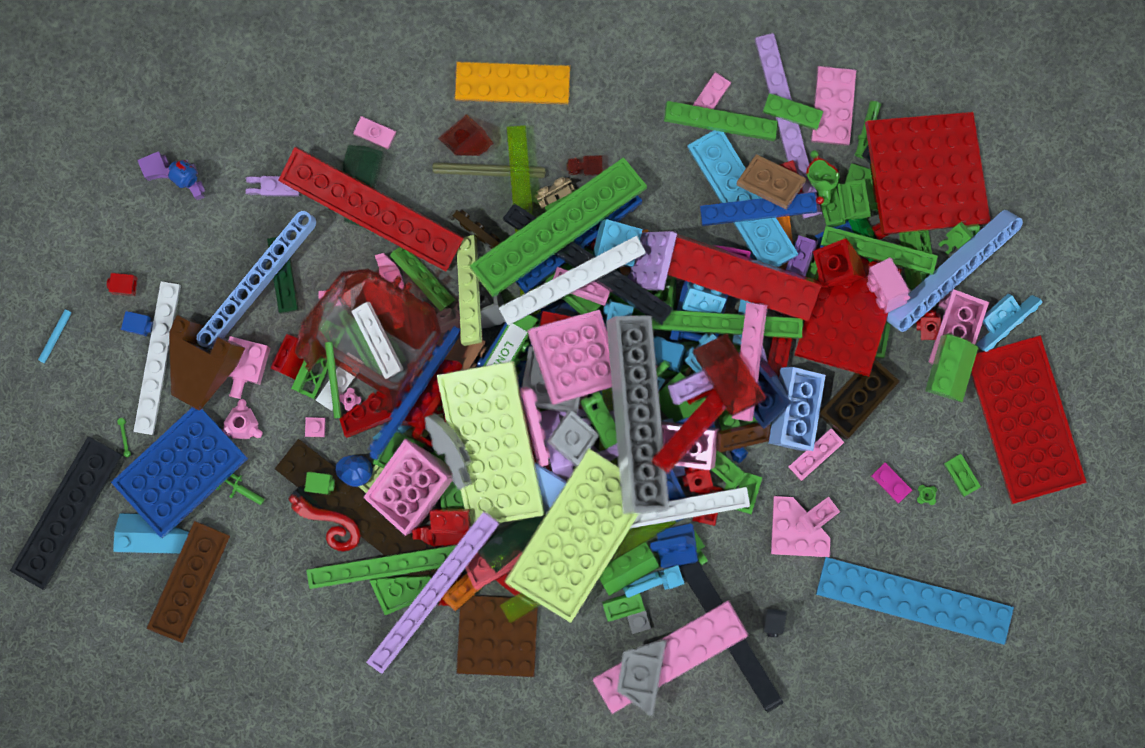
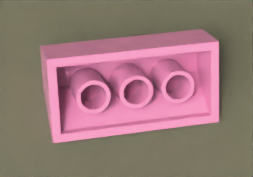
M953 289L928 362L933 365L942 335L950 334L975 345L989 302Z

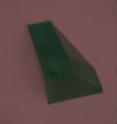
M348 145L343 160V172L375 189L385 155L383 151L366 146ZM344 217V222L362 227L361 225Z

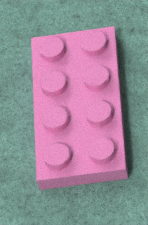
M818 67L814 108L823 111L817 131L812 129L811 142L839 145L850 144L856 70Z

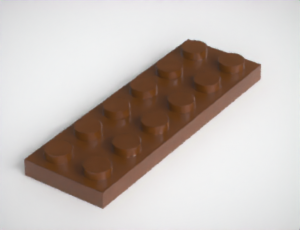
M197 521L193 522L146 629L180 643L184 642L230 535Z

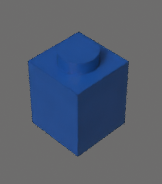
M125 311L121 330L147 337L148 333L152 331V318Z

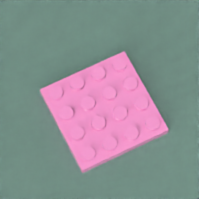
M600 310L528 330L552 405L612 387L608 335Z

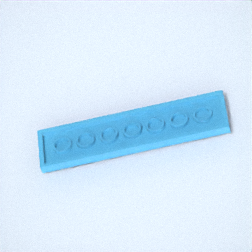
M712 131L687 145L688 150L721 203L762 199V197L737 186V180L746 168L724 132ZM777 218L734 222L735 227L756 260L779 267L798 256V252Z

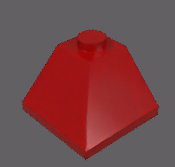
M846 238L813 251L822 288L849 284L866 277L860 256Z

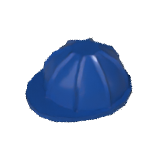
M358 455L343 457L336 465L337 476L344 483L354 487L366 484L373 472L370 461Z

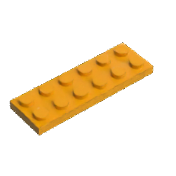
M457 62L455 101L569 104L570 66Z

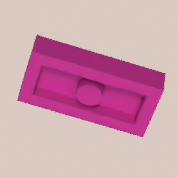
M883 463L871 475L897 504L912 491L886 463Z

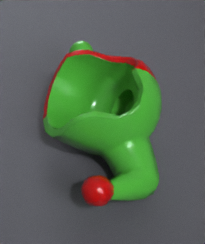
M814 150L810 154L814 160L809 164L806 174L811 185L818 191L817 204L826 206L830 204L831 190L837 186L840 174L838 169L826 160L821 159L818 156V151Z

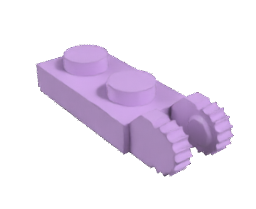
M280 176L246 177V182L261 183V189L249 188L246 189V194L300 196V192L279 182Z

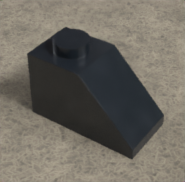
M764 609L762 632L767 633V637L778 638L779 634H784L787 611Z

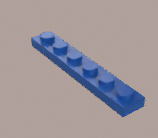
M815 192L797 194L787 210L762 198L700 206L702 226L817 213Z

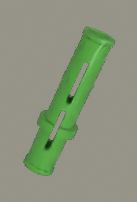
M870 101L865 122L877 120L881 103ZM865 122L862 132L858 136L859 142L855 153L856 157L862 159L864 158L861 155L868 145Z

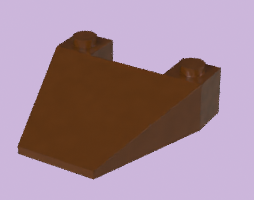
M176 315L169 331L171 395L193 408L201 410L238 366L245 348L231 340L217 337L212 351L209 352L197 345V335L204 325L191 318Z

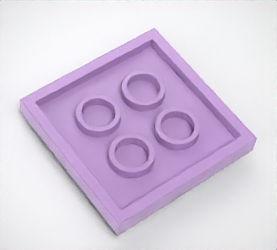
M671 231L642 233L640 243L646 254L635 259L634 266L631 267L627 278L645 290H664L677 233Z

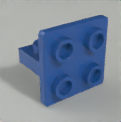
M693 524L658 530V541L650 543L651 551L659 553L661 568L663 569L698 561Z

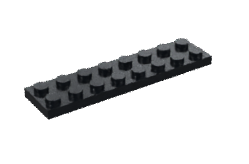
M90 436L87 437L10 572L42 590L46 589L122 458V454Z

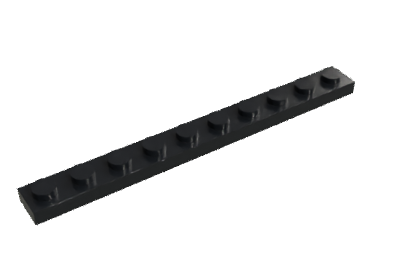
M515 203L503 217V221L518 231L536 219L535 216ZM574 242L569 243L554 254L574 268L595 258L594 255ZM616 270L594 280L646 316H651V319L661 326L674 309Z

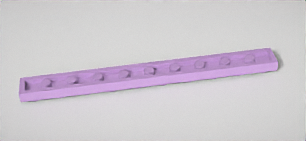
M774 33L756 37L755 42L769 93L791 100ZM776 117L787 161L794 160L798 174L806 178V182L803 185L804 192L801 194L815 192V198H817L816 189L811 185L806 174L809 163L798 124ZM816 202L817 213L802 214L803 219L822 215L820 204Z
M485 511L482 512L366 663L381 674L385 671L499 525L495 518Z

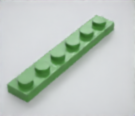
M671 101L666 102L664 114L665 122L770 141L776 139L778 121Z
M825 226L820 246L825 247L846 238L859 256L880 262L891 258L895 266L929 275L934 273L937 255Z

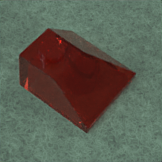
M467 114L438 138L443 145L457 156H480L494 144L484 129Z

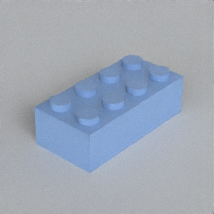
M795 367L781 368L779 380L791 404L772 421L769 444L800 451H813L825 375Z

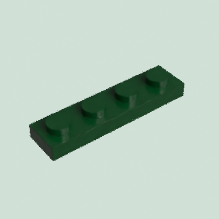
M277 237L267 239L268 247L271 246ZM284 246L278 249V255L283 254ZM290 257L273 278L279 314L299 311Z

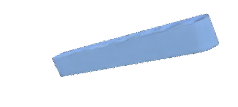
M1008 210L1000 212L939 266L933 275H929L908 294L910 299L907 300V304L890 311L886 321L901 332L908 330L1016 234L1022 227L1023 220Z
M301 211L294 216L198 333L197 342L199 345L212 349L217 337L224 338L315 228L316 219L313 215L306 211ZM308 217L309 222L303 226L302 220ZM296 232V238L290 240L291 233ZM284 246L283 254L278 255V249ZM271 261L272 267L266 270V264ZM259 276V283L254 285V278ZM247 290V297L242 299V293ZM235 305V312L230 314V307ZM220 320H222L223 326L222 328L218 329L217 324ZM210 335L211 341L206 344L205 338Z

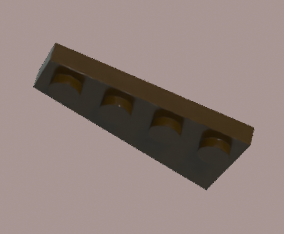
M462 209L460 211L453 210L448 215V218L452 221L454 218L458 220L463 229L470 233L473 232L479 241L489 244L490 249L500 244V239L493 233L487 234L484 231L485 227L477 221L473 223L468 219L470 215Z

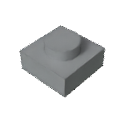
M646 610L627 616L632 634L651 629Z

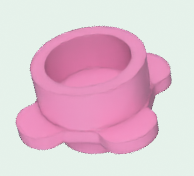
M348 388L346 393L339 395L340 402L343 403L347 411H350L354 405L361 402V398L354 393L353 388Z

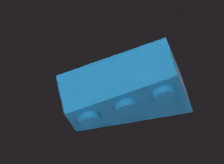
M658 336L653 337L656 366H659L666 360L670 364L667 368L668 370L680 373L684 358L686 357L684 354L687 351L684 345L677 342H668L666 339Z

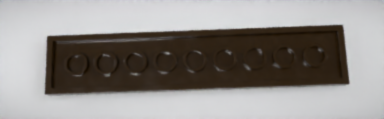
M297 439L275 467L277 472L295 486H300L304 491L307 472L332 475V479L335 480L334 491L330 492V495L307 493L326 510L339 512L350 517L357 524L360 537L385 556L438 548L420 539H413V533L404 535L363 498L366 493L359 486L354 487L344 483L337 476L336 468L300 439ZM439 568L408 574L410 576L431 575L433 577Z

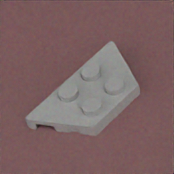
M666 640L633 648L623 653L617 691L647 712L649 716L654 714Z

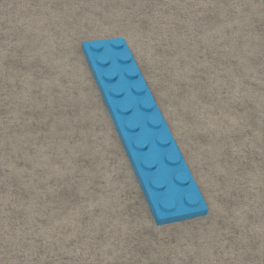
M825 557L816 595L1003 645L1006 642L1014 609L1012 606Z

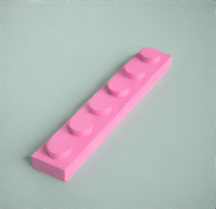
M746 303L736 381L742 390L734 398L732 419L753 421L767 305Z

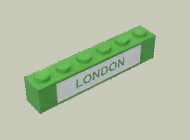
M528 315L509 326L507 325L483 367L514 361L516 369L520 362V354L522 352L525 353L530 345V342H528L530 339L528 330L540 327L538 325L539 321Z

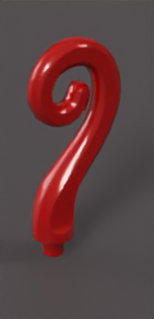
M294 494L288 498L292 503L291 508L300 516L310 520L335 522L341 524L349 531L350 539L346 542H339L335 540L334 536H345L346 530L341 526L331 527L326 533V541L331 548L345 552L354 549L358 545L360 531L357 524L350 517L339 512L316 508L303 497L297 498Z

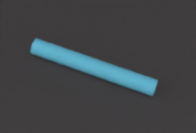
M64 310L38 359L39 361L45 363L71 312Z

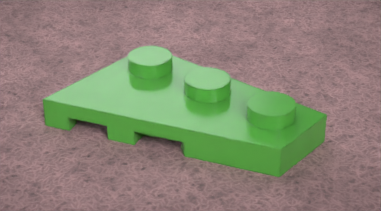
M432 576L374 578L369 581L384 614L388 615L410 606Z

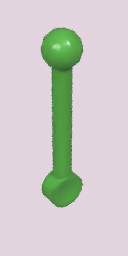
M119 418L117 423L121 427L125 450L123 455L130 457L131 452L128 450L124 428L126 421L123 418Z

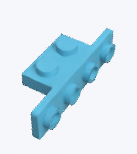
M1007 294L985 313L983 324L989 333L977 342L976 346L985 352L994 348L996 343L1006 337L1014 327L1021 324L1030 313L1036 311L1038 306L1043 303L1042 300L1031 295L1019 306L1014 297Z

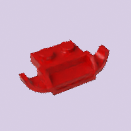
M431 509V526L413 529V539H420L432 546L457 545L471 528L470 510Z

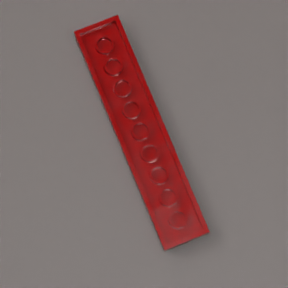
M297 146L294 147L278 180L444 271L448 270L465 238Z

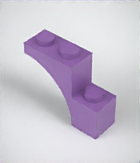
M158 151L138 160L142 173L148 181L157 178H169L168 173L170 170L167 167L170 164L166 155L162 156ZM196 180L189 189L193 196L200 200L205 198L202 193L205 191V188L201 181L198 182Z

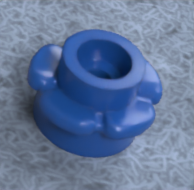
M744 447L733 449L731 452L733 461H736L738 464L748 454Z

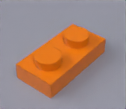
M466 574L445 592L442 599L456 611L481 588L476 590L468 574Z

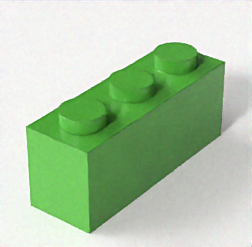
M644 542L608 563L599 579L610 596L659 568V565L648 545Z

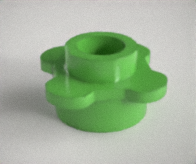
M920 485L918 487L919 497L917 502L919 504L929 503L934 505L936 503V487Z

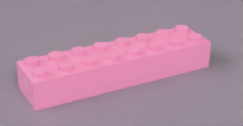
M729 600L658 640H666L658 687L748 636L747 630ZM622 662L592 679L611 713L632 703L627 697H624L617 691Z

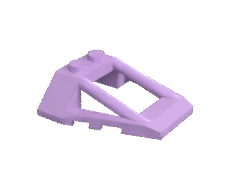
M578 409L577 416H587L584 409ZM555 410L540 412V422L545 432V443L549 449V459L553 473L567 481L574 471V465L547 442L560 423V417H564L566 412ZM609 411L611 417L615 422L614 411ZM588 417L582 418L588 425L592 424ZM617 443L606 450L595 453L610 462L618 456Z

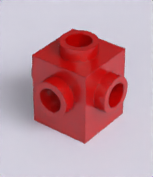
M929 310L916 322V330L920 331L921 340H936L942 322L940 313Z
M685 468V475L682 476L684 486H688L690 492L699 493L704 491L705 488L713 486L709 470Z

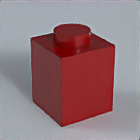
M111 273L110 278L107 279V289H109L111 294L136 295V276Z

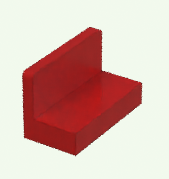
M286 334L270 369L295 380L311 345Z

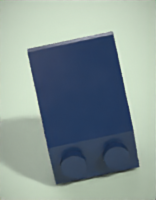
M760 360L753 416L761 427L765 429L791 404V401L774 370L766 360Z

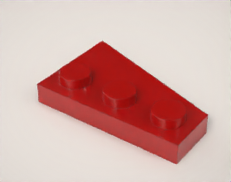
M388 382L384 383L382 388L376 393H371L362 404L356 405L339 419L346 438L391 421L392 418L390 416L396 408V404Z

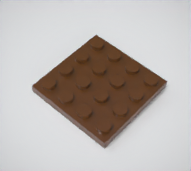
M472 596L460 607L457 674L534 677L538 602L533 599L481 596Z

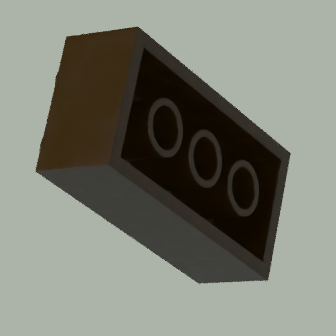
M875 359L870 376L854 373L819 412V417L847 440L900 381Z

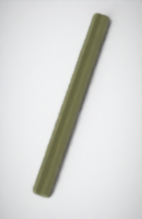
M433 163L432 168L434 174L545 177L544 167Z

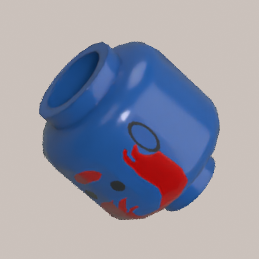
M186 160L174 161L168 168L170 170L168 173L169 179L179 188H190L197 180L196 169Z

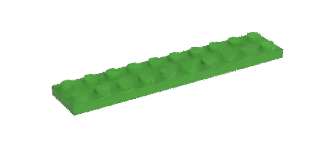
M623 157L470 265V269L492 297H494L646 190L647 185Z

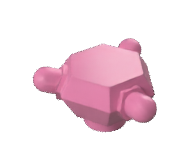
M240 399L238 406L232 408L224 421V428L221 430L227 436H231L232 439H250L253 436L261 438L263 435L262 431L258 429L259 423L251 408L246 407L244 399Z

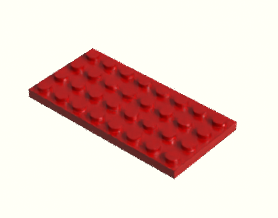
M1041 335L991 349L987 352L977 353L971 376L1011 504L1087 483Z

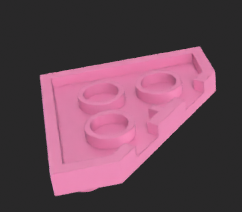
M773 496L771 554L830 557V537L821 527L812 534L808 532L799 520L807 512L794 497Z

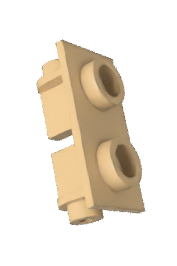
M561 177L555 180L554 185L549 188L546 186L537 191L538 194L534 196L537 200L541 199L538 202L540 207L544 208L557 201L555 198L557 194L559 198H562L572 193L575 189L572 184L568 185L571 180L567 177L565 179Z

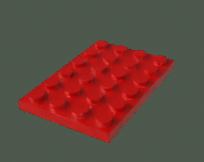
M861 258L865 278L849 284L820 288L810 319L804 322L802 338L798 341L795 356L870 376L888 313H885L883 308H879L876 302L877 296L874 292L871 293L867 286L869 268L878 263L869 262Z

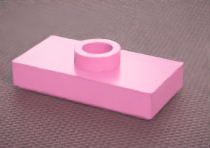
M361 116L353 134L389 149L396 131Z

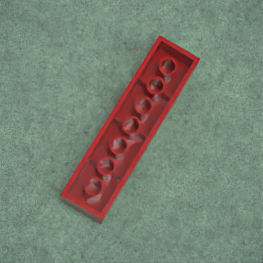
M679 234L676 235L667 275L754 304L767 305L769 309L805 321L810 319L821 288V282Z

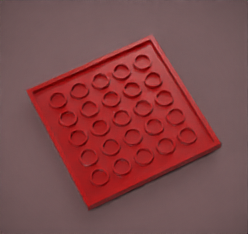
M974 112L868 120L865 122L882 235L954 228L961 221L965 226L973 224L987 225L990 222Z

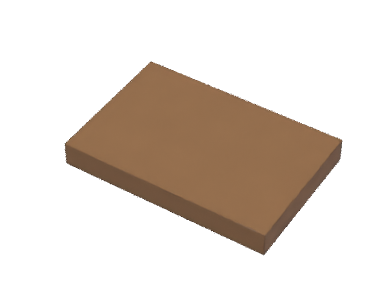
M756 154L737 180V186L787 210L805 184L806 178Z

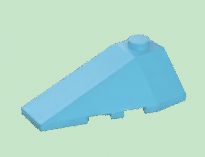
M119 513L114 532L113 552L180 553L189 532L175 527L162 539L140 514Z

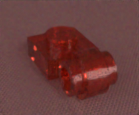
M602 155L583 156V163L579 162L578 158L568 159V163H566L568 175H579L580 171L583 170L584 176H598L603 172Z

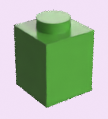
M307 472L305 492L330 495V492L334 491L335 480L332 479V475Z

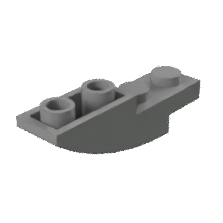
M433 414L426 417L425 424L431 434L433 448L437 451L438 455L445 453L446 463L453 474V483L457 486L458 490L469 486L472 482L466 466L471 464L472 461L464 444L451 426L440 416Z

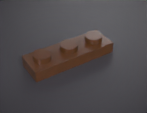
M759 423L718 431L716 450L724 452L768 442L770 424L765 429Z

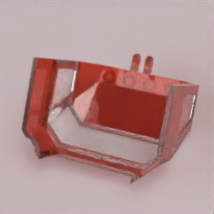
M370 269L344 271L340 273L302 321L295 354L299 359L303 358L307 363L305 367L310 372L321 357L327 359L325 342L332 341L335 365L386 395L375 409V412L380 413L382 410H386L388 413H392L402 403L403 395L411 390L413 387L411 386L416 376H420L424 364L427 360H430L437 346L441 329L435 308L409 292L412 287L410 282H407L403 289L398 287L402 279L400 276H397L393 282H390L379 273L373 272ZM366 302L371 303L404 369L390 379L384 378L352 313L354 309Z

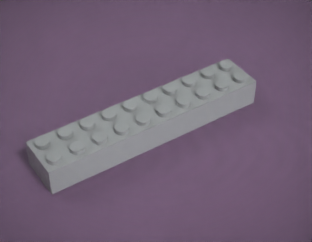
M615 316L607 320L606 323L623 514L659 513L669 510L666 472L652 461L655 455L663 448L651 316Z

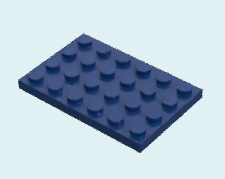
M192 407L111 483L159 537L163 539L246 462L248 458L203 409L197 410Z

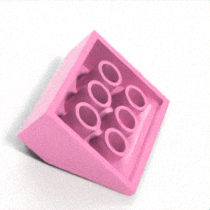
M405 439L363 498L404 535L413 533V529L421 525L452 482L453 474L450 467L444 461Z

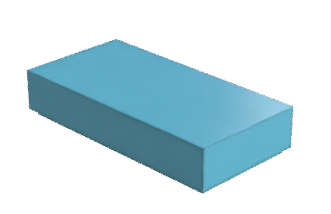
M658 571L641 577L623 589L627 598L661 585L663 581Z

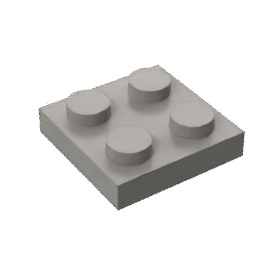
M570 410L567 411L547 442L574 466H578L599 434Z

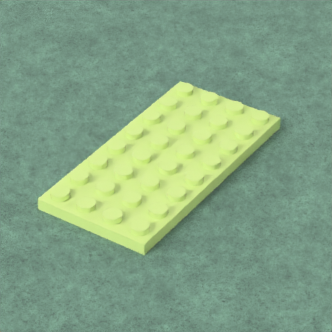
M514 361L438 375L437 378L447 424L458 435L472 461L471 464L466 466L472 484L461 489L464 507L470 510L471 526L483 511L487 512L499 523L544 515L545 512Z
M588 449L504 581L569 622H572L638 516V514H623L619 467Z

